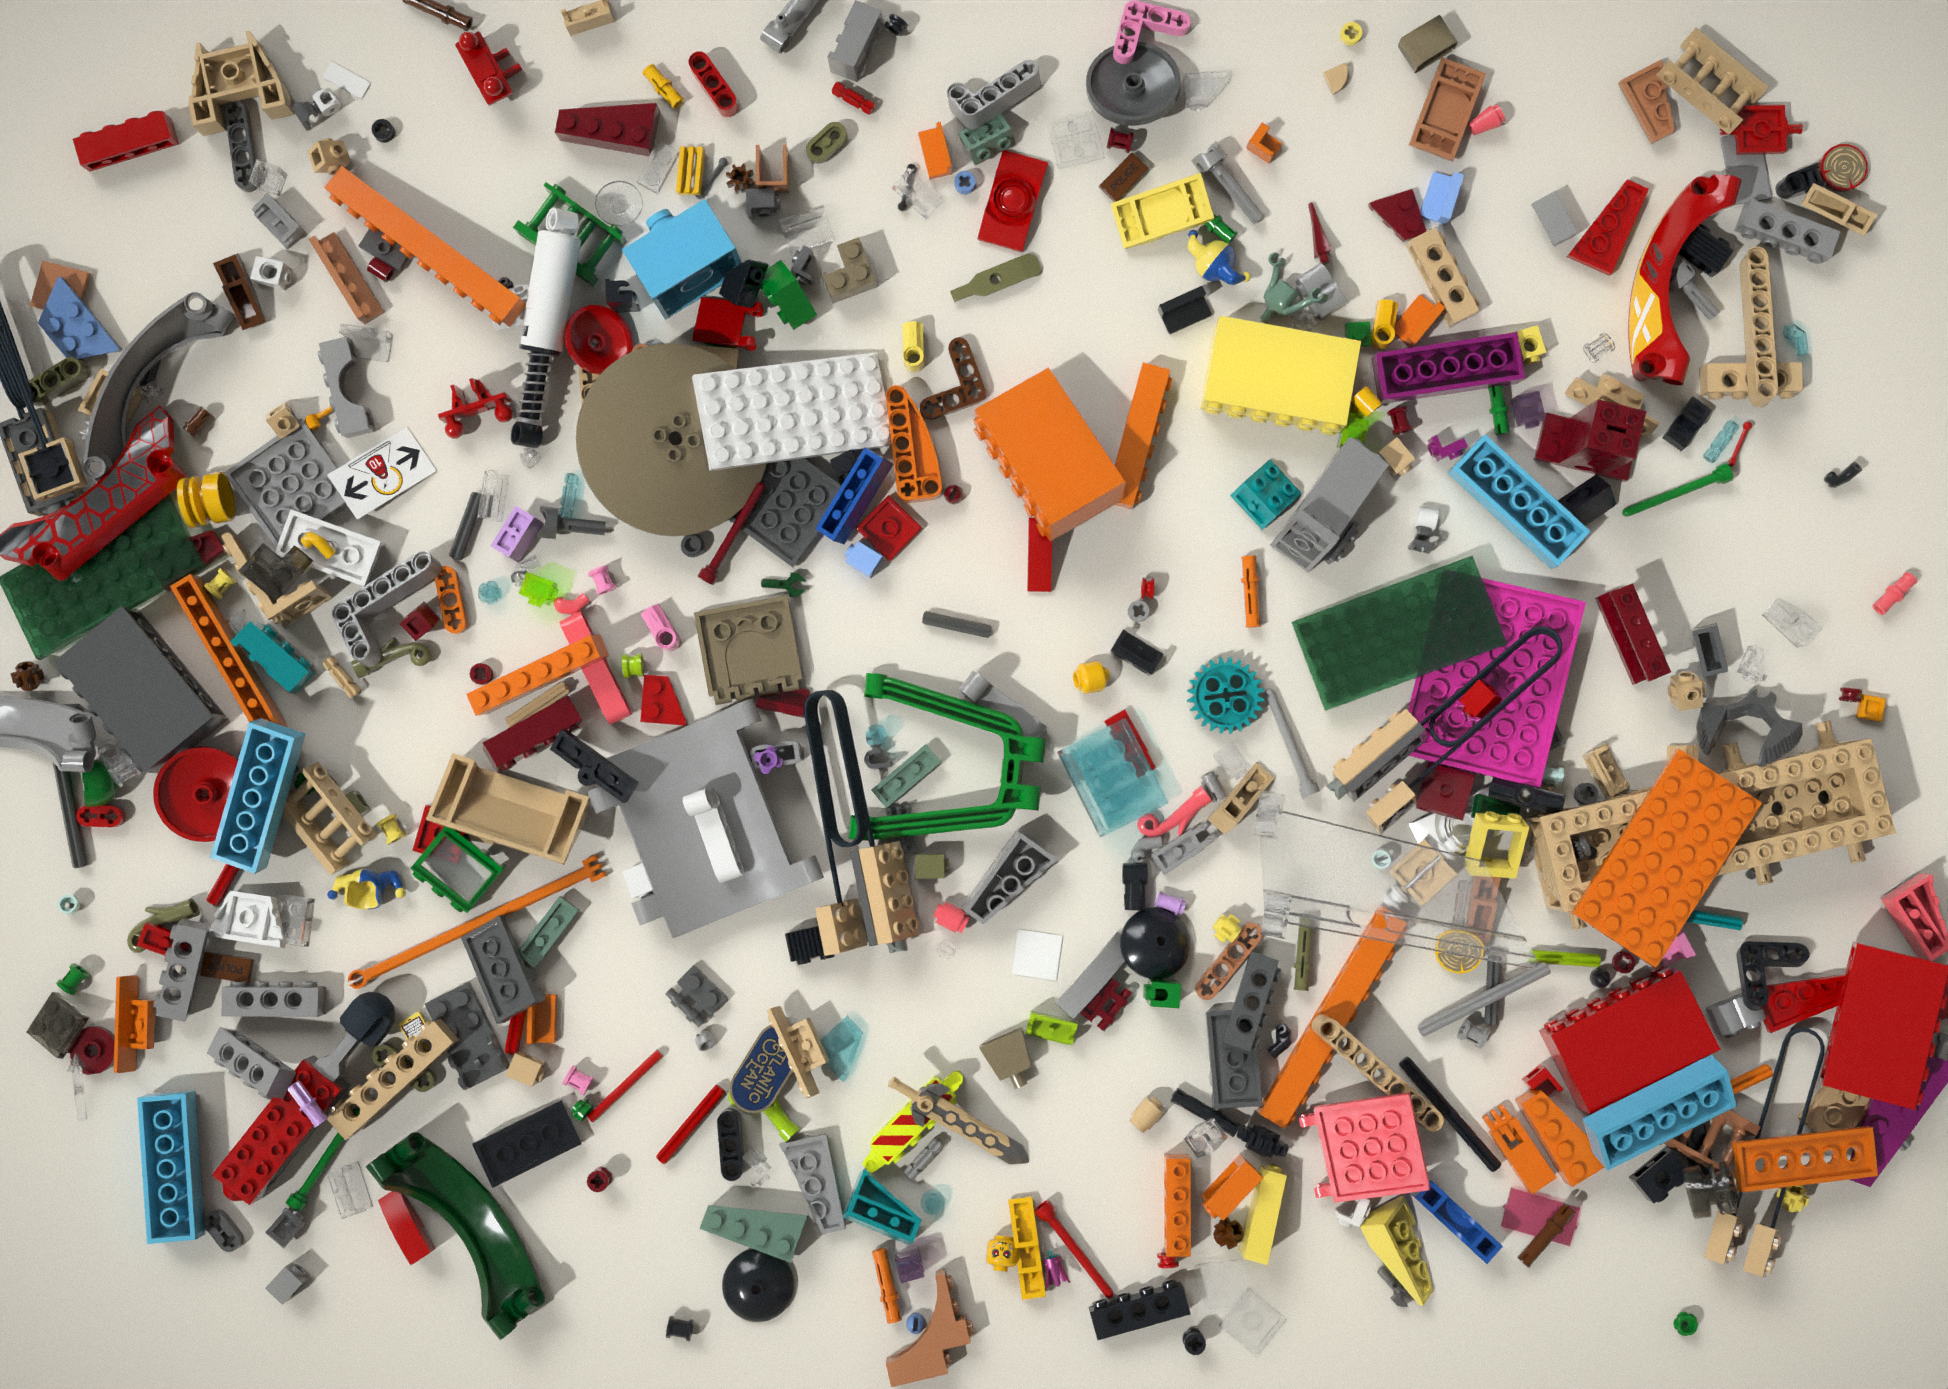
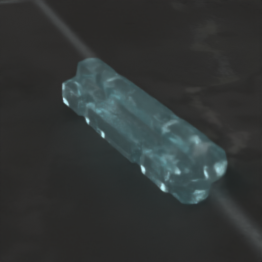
M1732 420L1727 421L1723 426V430L1718 433L1710 448L1704 453L1703 458L1710 463L1716 462L1720 456L1719 453L1723 452L1733 438L1732 435L1738 431L1739 425Z
M566 473L564 482L566 485L563 486L560 502L562 508H559L560 518H572L573 510L571 508L574 507L577 491L575 485H578L579 476L573 473Z

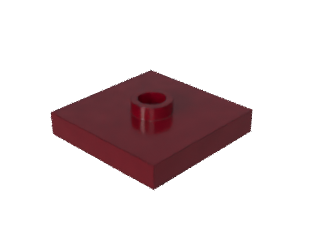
M1428 763L1426 770L1433 764ZM1438 765L1424 777L1416 809L1463 821L1475 774Z

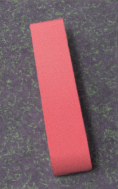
M582 611L559 621L569 645L586 636L594 635ZM606 658L582 669L610 725L632 715L631 709Z

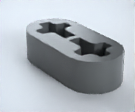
M216 1209L205 1216V1229L223 1251L232 1252L242 1245V1232L224 1210ZM219 1216L221 1219L219 1225L214 1226L212 1222L214 1218ZM228 1236H234L236 1239L228 1245L226 1242L229 1239Z

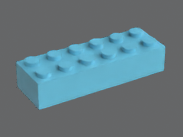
M1486 434L1480 437L1447 472L1550 569L1558 567L1591 532Z
M262 718L249 722L210 858L254 874L267 868L306 735L305 733Z
M1711 1054L1582 1120L1592 1153L1608 1171L1737 1105L1728 1071Z
M196 1090L155 1093L138 1097L147 1244L196 1240L205 1235Z

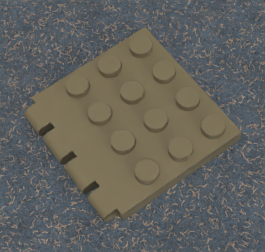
M787 595L694 612L709 697L714 696L715 705L732 702L731 693L734 692L737 701L756 698L755 688H758L760 697L778 694V684H782L783 692L800 690L799 680H803Z

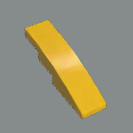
M1032 1196L1010 1199L1008 1202L1015 1248L1018 1249L1017 1268L1022 1300L1044 1298L1046 1294Z

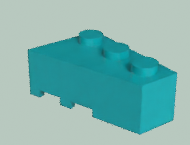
M249 621L230 643L235 647L241 646L249 654L248 658L253 662L256 660L266 670V673L288 692L297 694L316 674L311 669L312 663L304 656L299 657L295 654V647L287 640L282 641L277 637L278 631L273 626Z
M863 1169L859 1173L842 1218L904 1244H912L922 1219Z

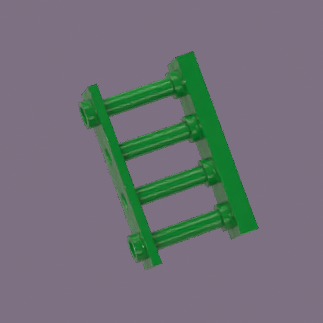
M546 182L543 186L550 193L548 198L530 222L527 221L524 224L518 220L513 228L520 236L536 246L538 226L557 200H560L569 207L567 211L578 213L588 220L577 236L581 239L580 248L595 227L604 231L607 234L588 262H584L582 265L579 262L577 263L576 275L594 287L599 280L594 274L596 271L594 268L615 240L624 246L626 241L622 236L623 231L613 224L609 227L565 196L566 191L559 185L554 184L551 186Z

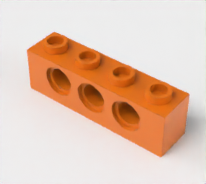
M1164 1154V1252L1167 1257H1191V1159L1188 1154Z

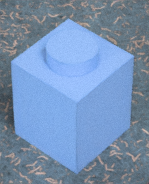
M857 541L856 545L851 544L844 555L847 557L845 560L846 564L869 578L872 577L883 559L880 554Z

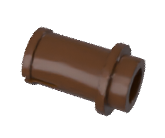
M201 406L188 423L184 422L186 425L183 429L193 437L197 434L200 435L199 431L213 418V415Z

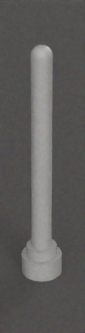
M1269 688L1265 691V695L1301 781L1299 792L1301 797L1304 798L1320 790L1317 782L1314 783L1313 779L1309 778L1273 689Z

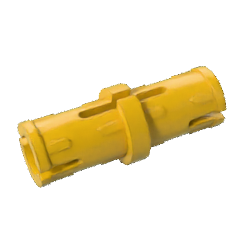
M650 64L644 69L642 74L655 87V92L658 95H662L672 109L678 108L684 102V98L674 89L670 79L665 78L654 64Z

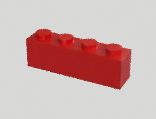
M152 111L147 116L141 118H129L125 120V123L119 125H106L102 130L96 132H83L79 137L72 139L80 166L89 172L179 145L172 119L163 111Z

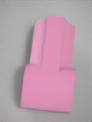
M656 604L645 609L641 616L653 634L656 644L666 651L676 650L680 645V636L675 632L661 606ZM666 634H672L673 641L669 645L663 644V637Z

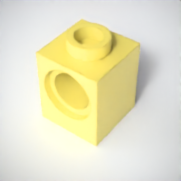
M1538 325L1517 331L1522 362L1526 361V364L1529 365L1540 361V357L1546 353V349ZM1524 342L1532 344L1533 352H1529L1524 348Z

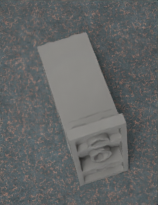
M1349 437L1336 452L1270 546L1309 572L1340 539V534L1389 464L1385 462L1381 455L1367 449L1360 440Z

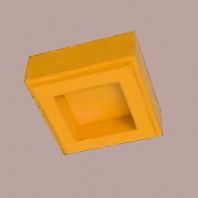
M1860 694L1861 702L1858 703L1856 718L1882 722L1886 698Z

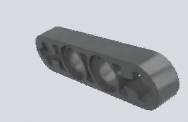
M235 101L227 103L224 109L234 181L242 191L253 192L259 185L250 116L248 108L242 102ZM236 107L242 111L238 112V119L241 123H238L237 118L232 114L235 112ZM239 129H244L246 132L245 138L240 141L235 140V132ZM247 152L249 160L243 164L239 163V154ZM239 169L246 170L247 176L252 179L248 181L247 186L242 182L246 179L245 172Z

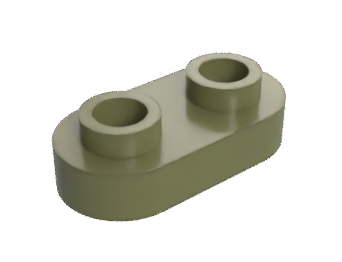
M831 122L808 142L806 153L810 161L817 164L823 163L844 145L847 140V132L844 125L839 122ZM838 133L840 135L838 139L831 138L832 134ZM821 149L823 152L821 155H815L814 151Z

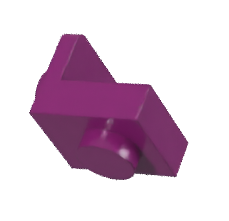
M1437 435L1431 437L1427 445L1430 455L1433 458L1435 457L1437 462L1447 457L1453 460L1463 455L1462 450L1468 447L1464 438L1442 447Z

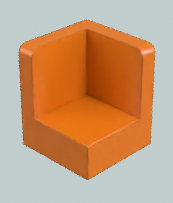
M1262 122L1248 141L1246 148L1269 164L1281 148L1282 143L1268 134L1270 127Z

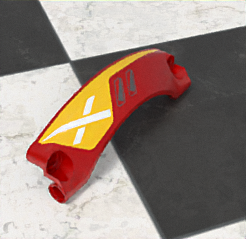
M1715 174L1710 178L1696 177L1674 199L1652 232L1635 272L1629 305V353L1632 374L1635 379L1646 381L1648 379L1657 380L1661 377L1665 383L1677 386L1683 385L1690 363V356L1681 343L1671 318L1669 282L1672 267L1683 243L1700 223L1719 211L1735 206L1742 183L1739 177ZM1698 186L1701 189V194H1697L1693 187ZM1642 363L1649 366V374L1642 370Z

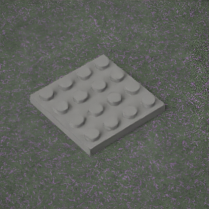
M302 418L298 421L300 424L299 428L283 439H280L277 435L224 472L276 548L291 509L323 521L346 505V502L327 476V474L338 467Z

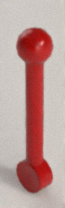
M1747 421L1743 424L1742 434L1727 463L1730 467L1734 466L1745 436L1752 428L1751 422Z

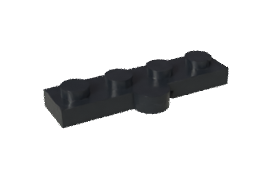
M566 729L560 730L550 748L552 752L571 766L580 769L578 780L582 785L597 784L622 803L628 802L639 783Z

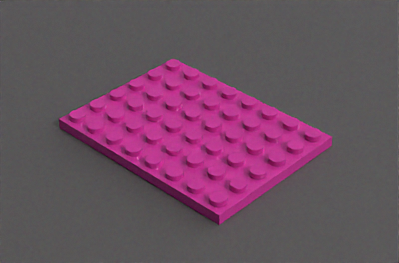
M1443 569L1408 711L1418 723L1422 722L1521 636L1534 627L1545 626L1556 631L1562 641V652L1555 665L1440 764L1540 788L1586 602ZM1535 635L1482 679L1488 682L1503 698L1498 704L1553 658L1558 650L1557 644L1554 639L1547 635ZM1458 699L1437 717L1433 729L1440 739L1455 741L1478 723L1481 718L1475 716L1471 718L1462 709L1464 705ZM1429 720L1423 725L1426 729L1427 741L1409 756L1435 763L1453 747L1442 746L1434 741L1430 734Z

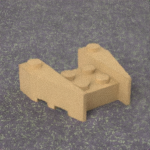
M249 30L246 31L248 43L209 53L200 42L196 43L194 57L196 61L195 72L191 80L193 88L188 104L193 127L202 136L226 131L221 109L222 104L251 97H260L262 110L271 120L294 115L289 90L262 46Z

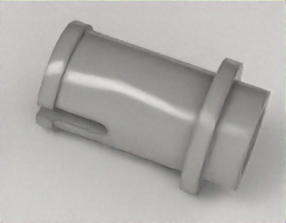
M1210 771L1201 776V784H1205L1213 803L1227 795L1217 779L1219 775L1215 774L1214 771Z

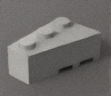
M855 0L844 22V30L836 38L837 47L834 52L830 51L827 56L831 73L857 82L859 75H864L867 67L865 62L867 55H872L876 45V41H874L876 33L880 34L884 26L885 20L882 18V10Z

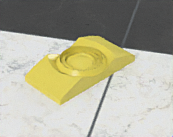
M1201 173L1111 203L1124 249L1152 243L1165 236L1190 230L1215 219Z

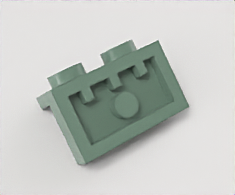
M1001 113L977 129L965 128L958 132L959 138L970 153L974 165L986 161L1016 143L1012 129Z

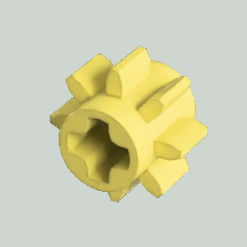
M1231 913L1228 917L1222 914L1212 926L1216 931L1213 936L1223 943L1226 939L1232 943L1242 930L1238 926L1240 920Z
M1802 1185L1786 1187L1781 1206L1789 1212H1801L1803 1206L1807 1207L1810 1199L1806 1196L1808 1190ZM1779 1188V1190H1778V1193H1777V1197H1778V1198H1779V1196H1780V1192H1781V1189H1782V1188Z

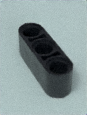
M727 1108L717 1118L720 1167L724 1179L735 1181L741 1177L745 1170L742 1122L738 1110ZM724 1115H732L735 1118V1124L727 1126L723 1121ZM726 1139L735 1140L737 1148L729 1150L725 1146ZM727 1164H737L739 1172L737 1174L729 1173Z

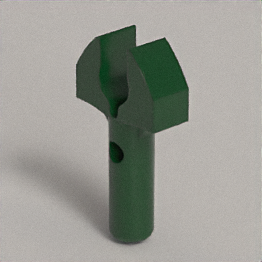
M791 573L790 577L786 580L763 578L761 580V587L786 589L789 592V597H799L806 590H796L790 584L796 581L806 582V580L798 573Z

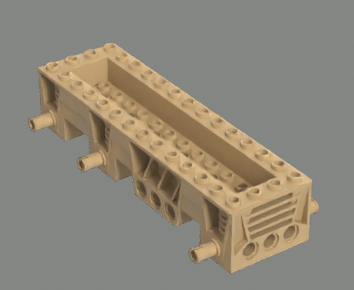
M1831 720L1815 723L1820 740L1818 747L1800 752L1798 755L1777 759L1776 762L1767 764L1764 767H1759L1758 763H1743L1738 742L1723 745L1728 766L1726 769L1716 773L1762 802L1716 876L1754 867L1757 885H1766L1767 883H1773L1768 864L1845 845L1847 846L1850 863L1866 861L1862 841L1896 834L1872 738L1838 743L1834 738ZM1553 786L1545 787L1544 790L1553 792ZM1651 787L1607 797V800L1592 804L1563 808L1562 812L1554 814L1541 811L1537 815L1524 818V821L1529 826L1528 837L1546 908L1568 912L1572 930L1588 927L1584 921L1571 914V911ZM1823 790L1829 795V800L1825 804H1822L1818 799L1819 793ZM1776 801L1782 805V812L1779 815H1775L1772 812V804ZM1579 836H1583L1588 845L1595 848V857L1589 860L1584 855L1582 860H1578L1574 854L1575 851L1573 850L1571 840L1574 839L1576 841Z

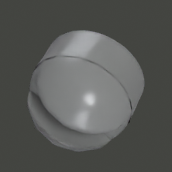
M702 1030L701 1035L697 1034L695 1037V1043L699 1051L709 1050L716 1044L713 1034L708 1030Z

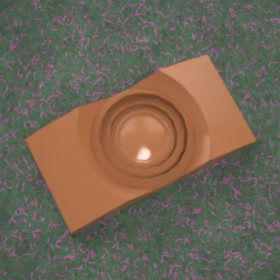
M1442 57L1415 124L1409 146L1453 162L1486 73Z

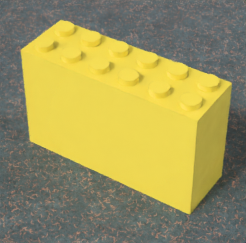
M1219 316L1214 326L1200 408L1205 409V412L1208 414L1218 415L1219 412L1228 413V417L1242 419V416L1251 417V421L1257 423H1265L1268 420L1275 422V425L1280 427H1289L1290 424L1298 426V429L1302 431L1317 429L1322 430L1321 433L1324 435L1334 436L1336 433H1340L1347 425L1361 341Z

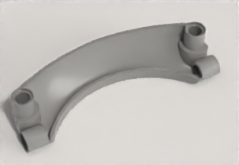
M191 292L155 317L130 342L106 377L92 412L83 459V471L87 476L99 481L123 452L127 445L126 429L129 407L137 387L147 372L158 361L177 348L199 340L222 337L235 317L232 312L218 304H213L212 301L205 298L201 293ZM194 298H199L203 301V306L199 310H193L190 308V301ZM94 461H99L102 465V470L99 474H92L89 470L90 464Z
M0 696V747L18 748L38 753L51 760L60 771L89 773L92 770L96 756L93 741L97 736L90 713L39 699Z

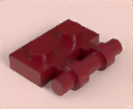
M1112 977L1080 1012L1090 1022L1093 1021L1096 1015L1100 1016L1102 1019L1097 1027L1104 1032L1110 1024L1113 1025L1116 1021V1015L1122 1007L1125 1008L1129 1003L1127 1000L1133 994L1127 988H1124L1120 995L1116 993L1115 990L1120 983ZM1109 998H1112L1115 1002L1107 1012L1104 1011L1102 1007Z

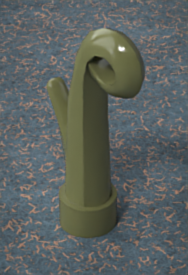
M392 637L379 649L381 659L377 665L367 667L353 660L352 666L358 678L367 676L371 671L410 654V659L414 665L424 666L431 659V650L428 646L419 642L392 647L397 640L395 637ZM419 651L423 652V657L417 659V653Z
M190 898L170 907H146V912L155 915L143 920L132 928L127 938L128 947L135 953L145 950L136 946V939L140 937L146 922L162 926L179 921L182 918L189 920L198 916L199 909L196 902Z

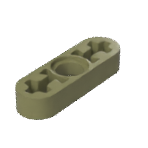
M387 1043L381 1044L373 1050L372 1060L376 1065L383 1068L386 1064L384 1060L380 1059L382 1055L379 1051L387 1049V1056H390L393 1052L398 1054L400 1050ZM406 1055L405 1061L410 1064V1067H413V1058ZM428 1068L420 1077L429 1076L427 1081L430 1084L422 1086V1080L417 1078L410 1086L420 1092H426L435 1086L437 1081L436 1075Z

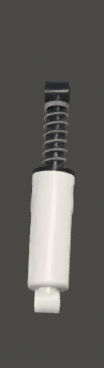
M554 207L547 214L546 228L548 231L540 230L538 232L519 349L529 350L531 353L527 354L530 360L525 363L528 366V372L524 373L527 378L526 381L522 382L525 385V390L521 391V394L524 396L523 400L519 401L522 404V408L518 410L520 417H516L517 422L514 423L511 430V442L514 445L538 448L542 443L543 429L540 425H542L543 420L540 418V413L544 412L541 406L542 403L546 402L543 399V394L547 393L544 388L545 384L549 383L546 380V376L550 374L547 371L548 366L552 364L549 362V358L552 355L562 357L565 327L569 317L581 239L573 236L577 231L579 223L577 213Z

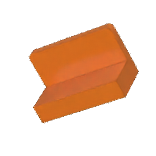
M937 122L936 128L918 132L929 180L952 174V165L941 122Z
M1418 295L1395 323V335L1412 348L1446 307L1439 301L1434 306L1425 297Z
M545 994L544 1001L528 1008L527 1044L556 1042L557 994Z

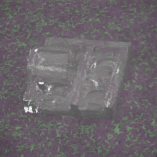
M275 893L274 898L277 899L285 943L309 947L315 899Z

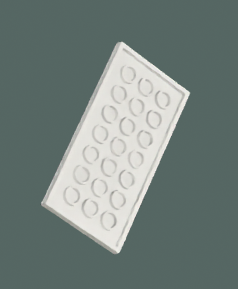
M877 352L694 374L692 376L710 471L845 453L849 450L860 451L864 450V448L874 449L892 446L887 402Z

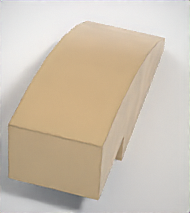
M1815 183L1812 184L1801 205L1865 236L1877 216L1876 213Z

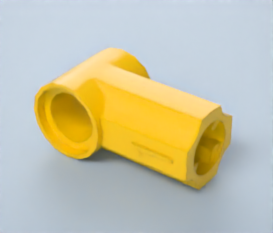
M1385 299L1377 301L1373 332L1371 334V345L1375 349H1386L1395 337L1394 328L1398 303L1394 302V300ZM1377 333H1385L1388 337V340H1380L1377 336Z
M1365 386L1351 399L1352 408L1350 412L1354 417L1365 418L1374 412L1382 402L1368 386Z

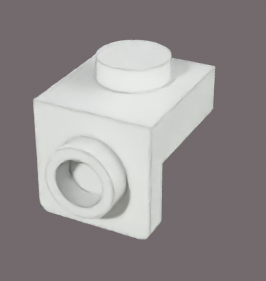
M1370 1199L1354 1200L1349 1214L1335 1209L1334 1215L1339 1219L1338 1223L1349 1228L1352 1225L1360 1227L1363 1217L1367 1218L1371 1209Z

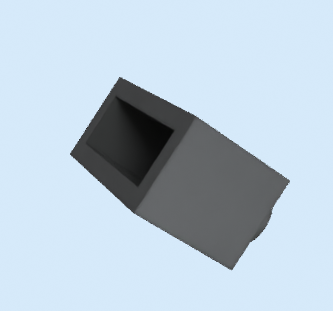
M1717 623L1693 628L1692 632L1703 677L1728 672Z

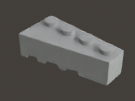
M1016 830L961 908L980 923H986L1007 905L1012 898L1021 893L1034 879L1036 880L1048 867L1057 862L1058 859Z

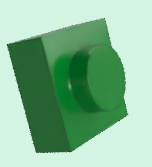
M1370 322L1346 323L1345 338L1361 341L1360 347H1370Z

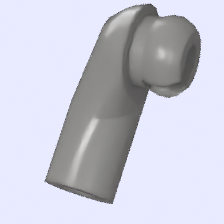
M1161 836L1139 839L1131 851L1133 860L1136 863H1142L1145 861V857L1150 849L1162 848Z

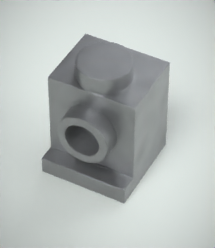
M774 188L746 189V213L749 219H753V214H757L759 217L771 216V213H777V210H781L780 196H776Z

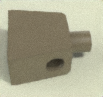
M1021 1027L979 1045L982 1054L1000 1081L1010 1077L1014 1089L1028 1084L1023 1071L1029 1069L1031 1064Z

